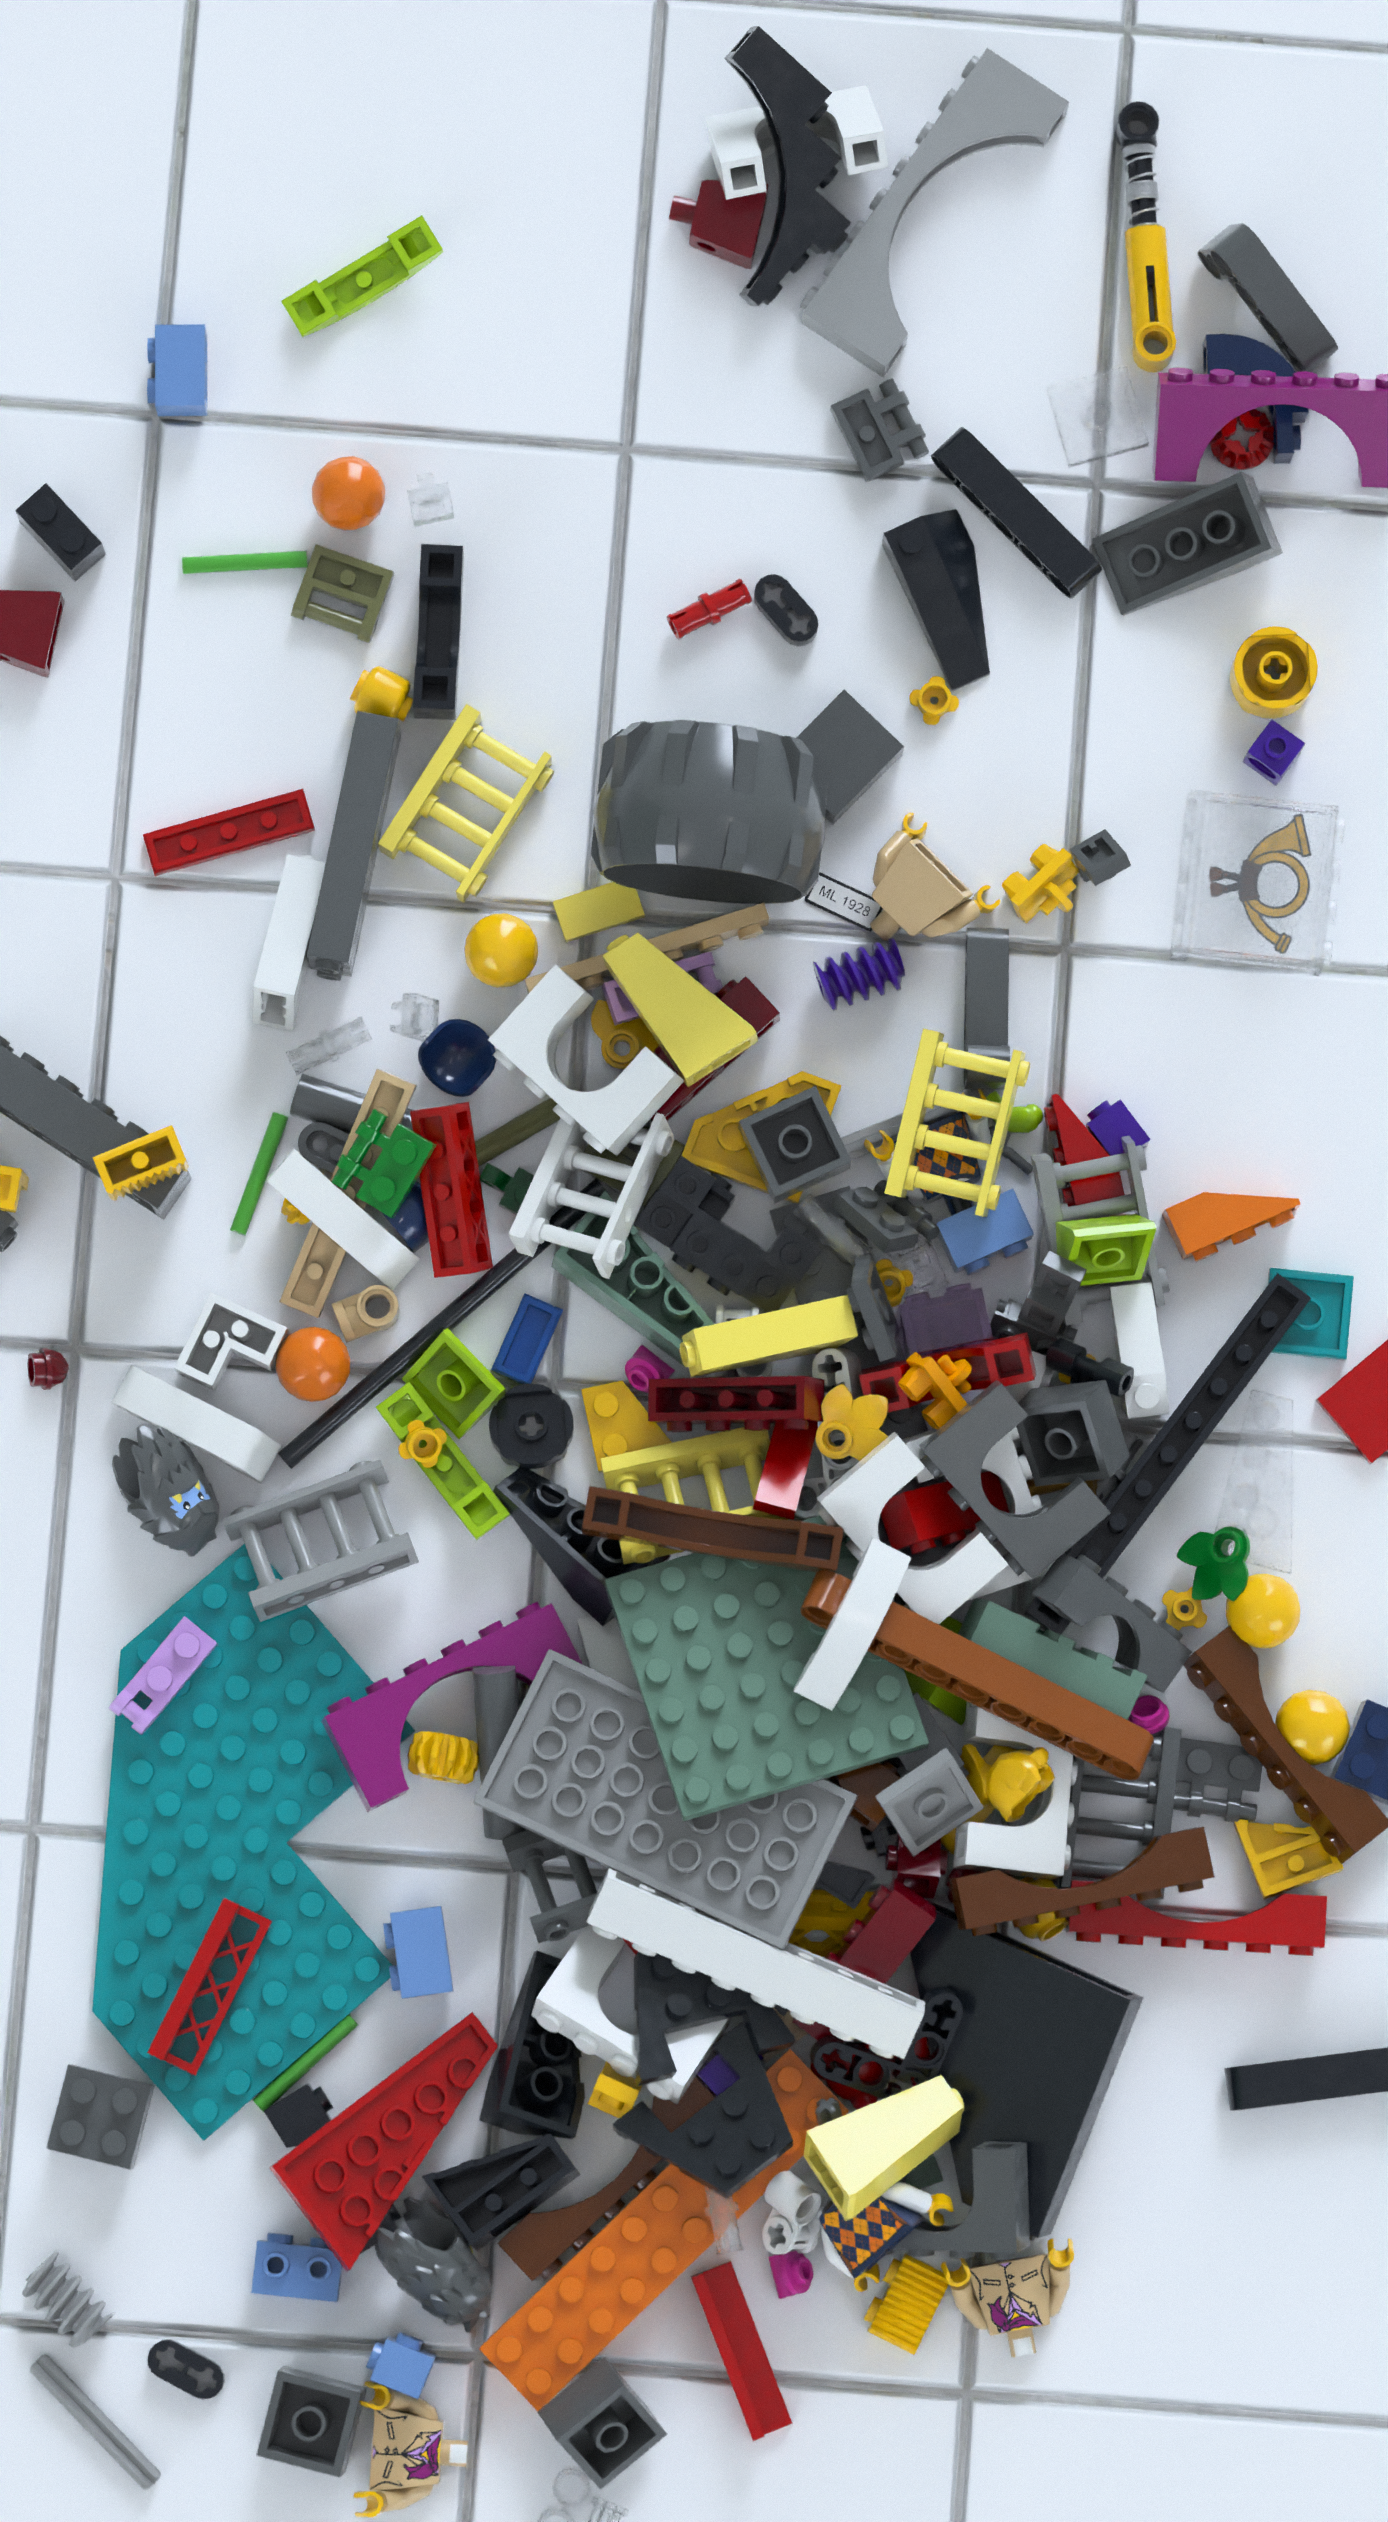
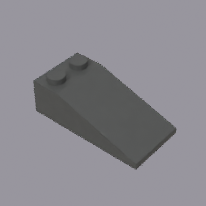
M1239 472L1092 539L1120 613L1123 616L1241 572L1283 553L1253 477L1243 472Z

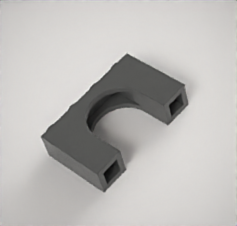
M996 1380L919 1445L926 1454L920 1461L935 1479L942 1474L953 1486L947 1493L963 1512L971 1507L979 1516L980 1520L974 1525L991 1544L998 1539L1008 1552L1002 1557L1018 1576L1025 1571L1033 1580L1111 1513L1079 1476L1047 1504L1030 1513H1007L997 1509L988 1501L981 1484L983 1461L987 1453L998 1441L1029 1416L1002 1383Z
M985 2141L973 2148L974 2198L966 2219L957 2225H942L938 2227L925 2218L921 2224L893 2249H906L908 2254L914 2257L934 2255V2251H949V2256L952 2258L974 2257L975 2252L990 2253V2258L996 2260L1016 2258L1017 2253L1030 2246L1027 2143ZM904 2176L899 2181L906 2184V2177ZM892 2249L886 2255L894 2253V2250Z

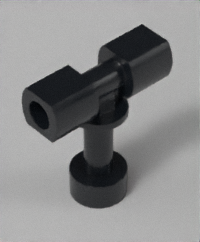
M1059 1338L1049 1346L1046 1356V1367L1071 1377L1070 1384L1106 1380L1110 1394L1121 1397L1130 1390L1134 1377L1133 1367L1109 1357L1101 1363L1086 1357V1348L1063 1338Z

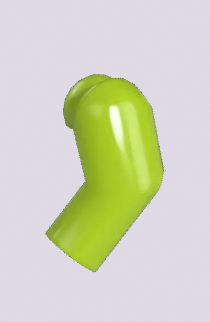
M995 1090L986 1099L1001 1103L1002 1097ZM1028 1104L1026 1107H1013L1008 1131L1011 1133H1029L1035 1130L1043 1120L1042 1110L1035 1104Z

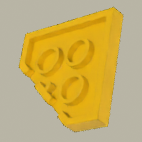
M803 1071L788 1077L787 1080L767 1089L757 1091L733 1102V1104L696 1119L682 1156L702 1170L713 1172L721 1177L769 1194L738 1129L739 1121L814 1086L817 1087L831 1117L842 1085ZM803 1191L784 1200L799 1203Z

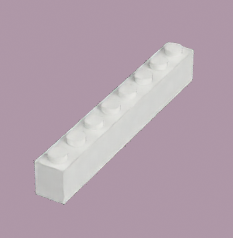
M610 1867L606 1872L588 1914L587 1923L593 1925V1931L605 1938L616 1939L617 1936L632 1942V1947L642 1954L656 1956V1953L672 1959L671 1963L684 1972L695 1973L696 1970L711 1976V1981L719 1987L727 1990H735L737 1987L751 1993V1998L763 2006L774 2007L775 2004L790 2010L791 2016L806 2024H814L816 2021L828 2026L833 2035L845 2041H853L855 2038L870 2045L871 2051L885 2058H893L894 2055L902 2059L905 2058L925 2014V2001L793 1944L787 1943L785 1949L781 1950L744 1934L723 1921H717L696 1911L695 1908L681 1901L678 1902Z

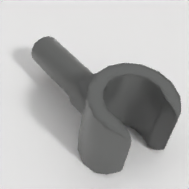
M995 1125L989 1127L991 1135L990 1144L992 1142ZM1007 1131L1002 1155L1029 1175L1033 1170L1032 1165L1015 1152L1014 1149L1006 1146L1012 1134Z

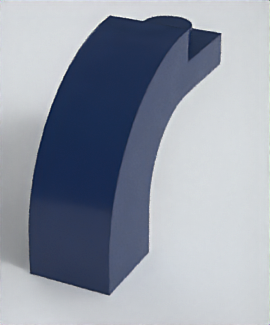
M1206 334L1202 345L1204 374H1210V370L1213 369L1232 370L1235 372V375H1251V372L1256 370H1268L1275 372L1276 376L1293 377V373H1295L1293 367L1282 355L1260 341L1234 334ZM1287 404L1268 405L1267 408L1271 416L1272 426L1274 427L1273 462L1274 464L1290 463L1294 450H1300L1301 448L1300 426L1293 425V423H1305L1309 409Z

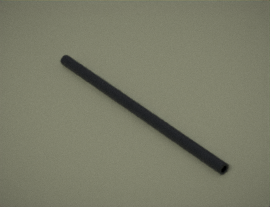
M595 1178L580 1192L599 1198L607 1190ZM564 1205L551 1216L549 1223L550 1225L568 1230L588 1212ZM544 1241V1243L539 1244L533 1257L518 1253L516 1248H514L279 1451L278 1455L291 1469L416 1362L446 1328L450 1331L453 1330L552 1243Z

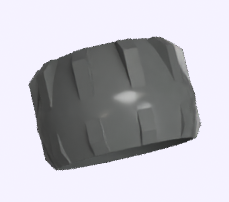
M694 720L653 723L641 721L632 723L626 729H621L603 744L598 793L593 810L594 828L591 857L600 875L616 884L646 892L684 899L736 904L794 902L803 896H807L819 879L821 852L825 840V815L830 767L816 749L807 748L802 740L758 730L753 727L697 722Z

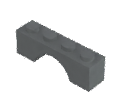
M1063 1553L1054 1561L1032 1594L1059 1616L1081 1627L1096 1617L1111 1615L1115 1620L1119 1634L1115 1661L1125 1669H1135L1148 1675L1144 1684L1164 1693L1192 1653L1190 1649L1180 1642L1183 1635L1164 1621L1160 1625L1155 1622L1153 1617L1156 1612L1143 1602L1135 1599L1132 1603L1125 1596L1129 1590L1109 1576L1106 1580L1098 1575L1101 1567L1082 1554L1075 1559Z

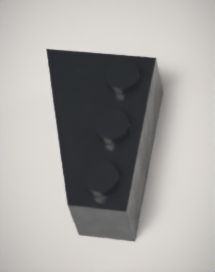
M551 2134L499 2150L498 2153L476 2160L472 2159L460 2163L461 2165L424 2175L422 2178L470 2245L478 2251L581 2174Z

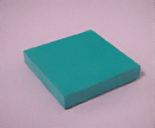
M1270 1268L1268 1284L1278 1273L1311 1297L1310 1301L1271 1353L1346 1360L1354 1276Z

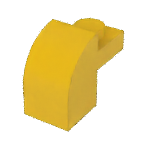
M606 2062L587 2104L620 2118L633 2108L643 2085L637 2086L633 2077H624L612 2069L610 2063Z

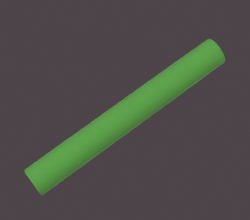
M307 551L182 557L183 574L308 567Z
M273 1112L230 1228L235 1233L246 1236L288 1121V1117Z
M348 2014L253 2099L254 2103L263 2112L268 2109L358 2026L357 2022Z

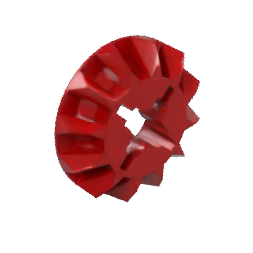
M1252 409L1227 423L1213 437L1209 446L1215 458L1223 465L1236 470L1251 469L1263 463L1270 455L1274 445V427L1271 425L1265 412ZM1238 421L1245 432H1257L1249 437L1246 448L1247 452H1245V448L1239 440H1227L1236 433Z

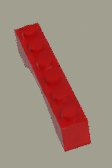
M1071 1880L1070 1888L1081 1887L1095 1881ZM1281 1894L1258 1910L1245 1916L1222 1922H1192L1174 1919L1150 1910L1130 1896L1120 1897L1121 1906L1096 1910L1095 1903L1079 1906L1080 1914L1067 1917L1068 1925L1066 1926V1932L1076 1933L1075 1941L1101 1943V1935L1118 1936V1944L1143 1945L1144 1937L1161 1938V1947L1186 1948V1940L1203 1941V1949L1228 1951L1229 1943L1246 1944L1245 1952L1271 1953V1945L1288 1946V1955L1313 1956L1314 1948H1325L1327 1896Z

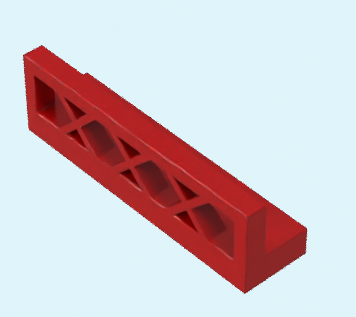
M469 1102L410 1111L413 1131L437 1145L419 1175L434 1278L472 1274L491 1269L493 1263Z
M226 1898L223 1899L147 2052L148 2054L173 2064L195 2076L197 2075L272 1923L271 1920ZM238 1914L260 1925L252 1942L235 1947L230 1929ZM227 1937L231 1949L219 1953ZM249 1948L241 1963L237 1952ZM233 1954L238 1969L234 1979L216 1986L211 1971L215 1960ZM208 1976L211 1988L200 1991ZM229 1987L223 2001H221L218 1990ZM213 1992L219 2009L214 2019L197 2024L192 2006L197 1997ZM189 2015L192 2026L181 2030ZM210 2025L204 2040H202L199 2029ZM194 2031L199 2050L192 2064L169 2053L177 2036Z
M731 2261L691 2276L753 2441L765 2437L767 2433L793 2424Z

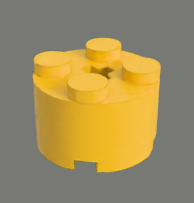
M1266 627L1257 630L1242 643L1230 669L1231 690L1242 710L1261 718L1276 719L1288 716L1302 707L1316 681L1318 664L1314 650L1309 643H1306L1297 635L1298 633L1285 627ZM1269 666H1274L1275 672L1280 674L1278 680L1272 679L1270 674H1265Z

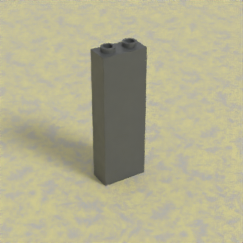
M357 711L307 951L310 968L317 970L316 975L324 979L341 981L342 975L352 977L378 851V842L381 837L401 739L399 720L397 718Z

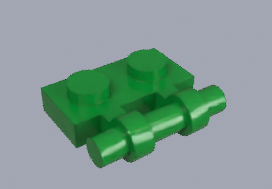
M373 1109L367 1121H361L355 1131L358 1136L347 1155L342 1154L336 1165L339 1169L331 1182L346 1190L353 1176L357 1177L364 1183L356 1197L390 1218H395L437 1145L402 1124H397L391 1136L386 1135L380 1130L388 1116ZM375 1144L383 1150L372 1169H369L361 1163L371 1145Z

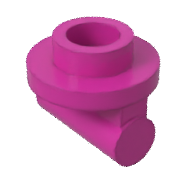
M644 1345L637 1349L625 1365V1374L630 1384L637 1390L649 1393V1379H669L675 1372L672 1367Z
M790 2251L786 2254L768 2257L779 2299L808 2291L813 2279V2267L802 2253Z

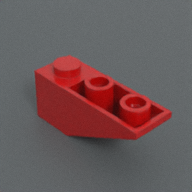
M1058 1094L1051 1095L1049 1099L1050 1107H1045L1043 1110L1048 1132L1055 1131L1058 1147L1052 1148L1054 1163L1059 1162L1060 1166L1108 1157L1109 1154ZM1120 1171L1066 1182L1067 1188L1061 1189L1063 1204L1067 1203L1068 1207L1125 1195Z

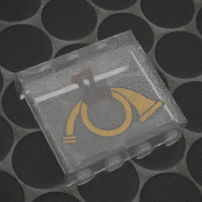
M1190 789L1186 797L1170 960L1187 961L1188 957L1246 963L1313 971L1312 976H1319L1323 970V965L1330 966L1333 941L1326 940L1327 924L1334 925L1337 911V900L1330 899L1331 885L1339 883L1341 859H1334L1336 843L1343 842L1345 819L1338 818L1339 806Z

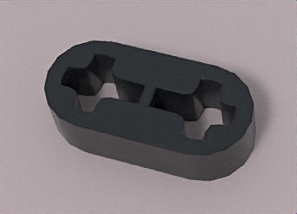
M772 574L761 578L754 590V600L757 608L791 645L805 646L811 643L818 631V618L815 612L782 576ZM769 586L772 590L778 587L782 589L780 600L785 605L783 609L774 600H770L767 603L763 600L766 593L765 587ZM789 612L799 621L804 618L809 620L807 634L804 635L801 631L793 634L790 631L792 620L787 615Z
M171 2339L162 2340L154 2344L149 2350L147 2357L148 2366L151 2372L158 2378L200 2399H210L222 2390L225 2375L221 2366L215 2361ZM169 2347L176 2350L174 2358L185 2364L183 2371L173 2366H169L166 2371L159 2368L161 2361L156 2357L158 2350L166 2352ZM191 2367L198 2372H204L207 2367L211 2368L214 2371L212 2378L217 2381L215 2388L208 2386L204 2391L197 2389L198 2380L187 2374L189 2368Z

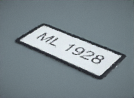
M819 872L818 882L805 897L807 903L869 932L872 931L870 923L883 909L872 896Z

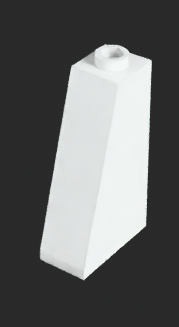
M287 854L253 985L252 1023L288 1031L294 1030L309 965L307 951L326 864L314 856H293Z

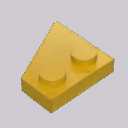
M623 1381L581 1389L599 1473L603 1472L601 1458L672 1443L656 1422L648 1421V1412Z
M1239 1819L1238 1822L1234 1821V1827L1263 1900L1343 1871V1865L1336 1857H1332L1325 1851L1321 1845L1319 1835L1310 1826L1301 1828L1293 1827L1291 1824L1252 1823L1243 1819Z

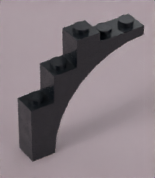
M754 26L750 27L724 59L746 82L761 107L774 141L778 165V208L771 239L757 270L739 294L751 306H760L762 302L768 305L780 293L783 286L779 282L788 271L794 274L803 266L810 256L806 252L808 248L816 254H825L828 250L834 253L847 239L848 234L845 230L851 222L815 190L818 186L822 189L825 188L834 179L839 171L835 165L841 160V157L805 125L808 121L814 124L826 112L829 105L825 101L832 92L761 27Z

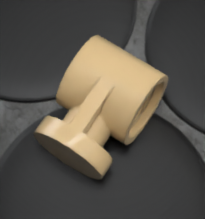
M382 1285L369 1286L358 1294L331 1304L346 1343L376 1331L389 1329L396 1323L400 1313L397 1297L392 1290ZM374 1298H383L390 1304L389 1312L383 1318H372L366 1312L368 1303Z

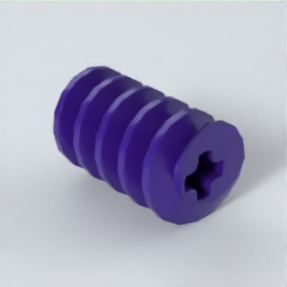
M893 937L888 939V951L879 942L873 943L872 956L863 947H858L856 950V961L852 959L849 953L842 952L840 955V966L836 964L833 958L826 957L824 960V971L813 961L820 991L824 1000L833 1011L838 1008V997L840 996L844 998L849 1006L853 1005L854 992L856 991L860 993L865 1001L869 1000L870 987L872 986L875 987L881 996L885 995L886 982L888 981L899 991L901 990L902 977L905 976L902 958Z

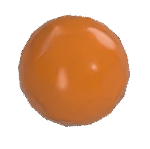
M354 456L340 457L329 461L317 472L312 485V502L319 517L331 527L341 530H356L369 525L380 514L385 502V485L378 470L368 461Z
M319 1327L301 1328L288 1335L280 1345L276 1354V1372L279 1382L285 1390L297 1399L310 1402L323 1401L337 1394L345 1385L350 1374V1356L346 1345L339 1336L328 1329Z

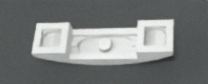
M295 1149L290 1152L266 1180L392 1291L420 1260L419 1257L374 1220Z
M874 1538L871 1539L852 1575L854 1577L816 1652L811 1654L793 1689L794 1692L833 1710L875 1637L911 1559L910 1556Z

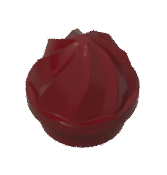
M40 1348L39 1353H29L27 1370L30 1385L32 1387L41 1386L43 1390H50L51 1387L63 1383L69 1370V1365L63 1355L48 1348Z

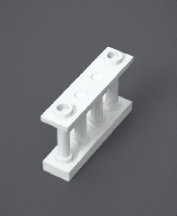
M656 1113L649 1130L641 1129L630 1141V1143L641 1146L633 1166L583 1153L581 1148L585 1139L582 1136L587 1130L577 1121L570 1126L560 1117L508 1234L517 1252L533 1257L538 1245L544 1243V1241L592 1254V1259L601 1277L609 1279L614 1266H618L623 1260L626 1249L625 1241L662 1157H666L670 1153L673 1145V1133L665 1116L660 1113ZM578 1168L624 1181L625 1185L617 1203L567 1189L565 1184L571 1171H575ZM560 1205H565L610 1219L601 1239L550 1225L549 1220L555 1207L558 1208Z

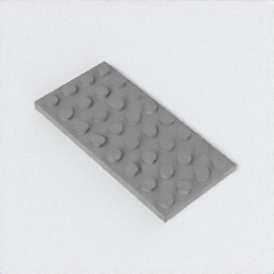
M549 1649L473 1802L479 1807L602 1866L610 1867L678 1902L681 1901L702 1914L717 1921H723L744 1934L784 1950L858 1799V1795L822 1779L682 1821L641 1693Z

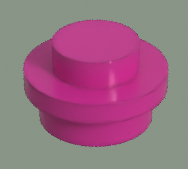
M1152 1695L1141 1696L1137 1698L1128 1721L1144 1728L1150 1734H1154L1167 1726L1170 1719L1169 1710L1158 1697Z

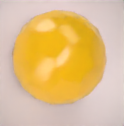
M507 913L491 914L478 921L469 931L464 946L465 960L473 976L482 983L495 988L511 987L522 982L534 969L538 958L537 938L531 927L520 918Z
M1270 1574L1251 1575L1248 1577L1245 1590L1235 1601H1231L1228 1598L1226 1600L1228 1626L1231 1625L1232 1630L1251 1647L1273 1648L1283 1644L1294 1634L1300 1622L1298 1596L1292 1586L1280 1577Z
M1305 1690L1293 1694L1281 1705L1275 1719V1725L1287 1743L1303 1760L1313 1766L1330 1762L1342 1752L1348 1740L1350 1724L1347 1711L1339 1700L1325 1691Z

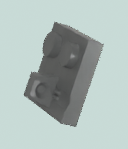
M870 1253L855 1258L851 1287L847 1288V1294L854 1320L863 1318L866 1325L861 1327L865 1344L869 1351L876 1350L881 1362L896 1357L900 1328Z

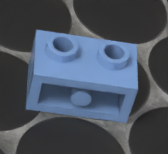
M205 324L155 325V338H148L147 341L148 363H155V378H148L147 380L148 403H155L158 416H207L208 335Z
M1014 1189L1000 1194L996 1210L989 1209L987 1217L974 1215L977 1206L975 1205L936 1223L940 1231L938 1237L955 1274L962 1270H965L967 1275L974 1274L990 1266L988 1259L1003 1252L1005 1258H1009L1029 1248L1026 1242L1032 1239L1034 1233Z
M436 1906L390 1913L391 1922L383 1923L386 1948H395L397 1965L389 1966L392 1991L401 1990L402 1999L454 1992L442 1907Z
M268 2233L267 2241H257L251 2293L331 2302L339 2301L343 2266L322 2238L310 2237V2245L292 2244L293 2235Z
M399 2332L397 2338L388 2336L384 2344L378 2341L375 2343L366 2368L373 2370L370 2380L419 2399L437 2355L421 2349L424 2341Z

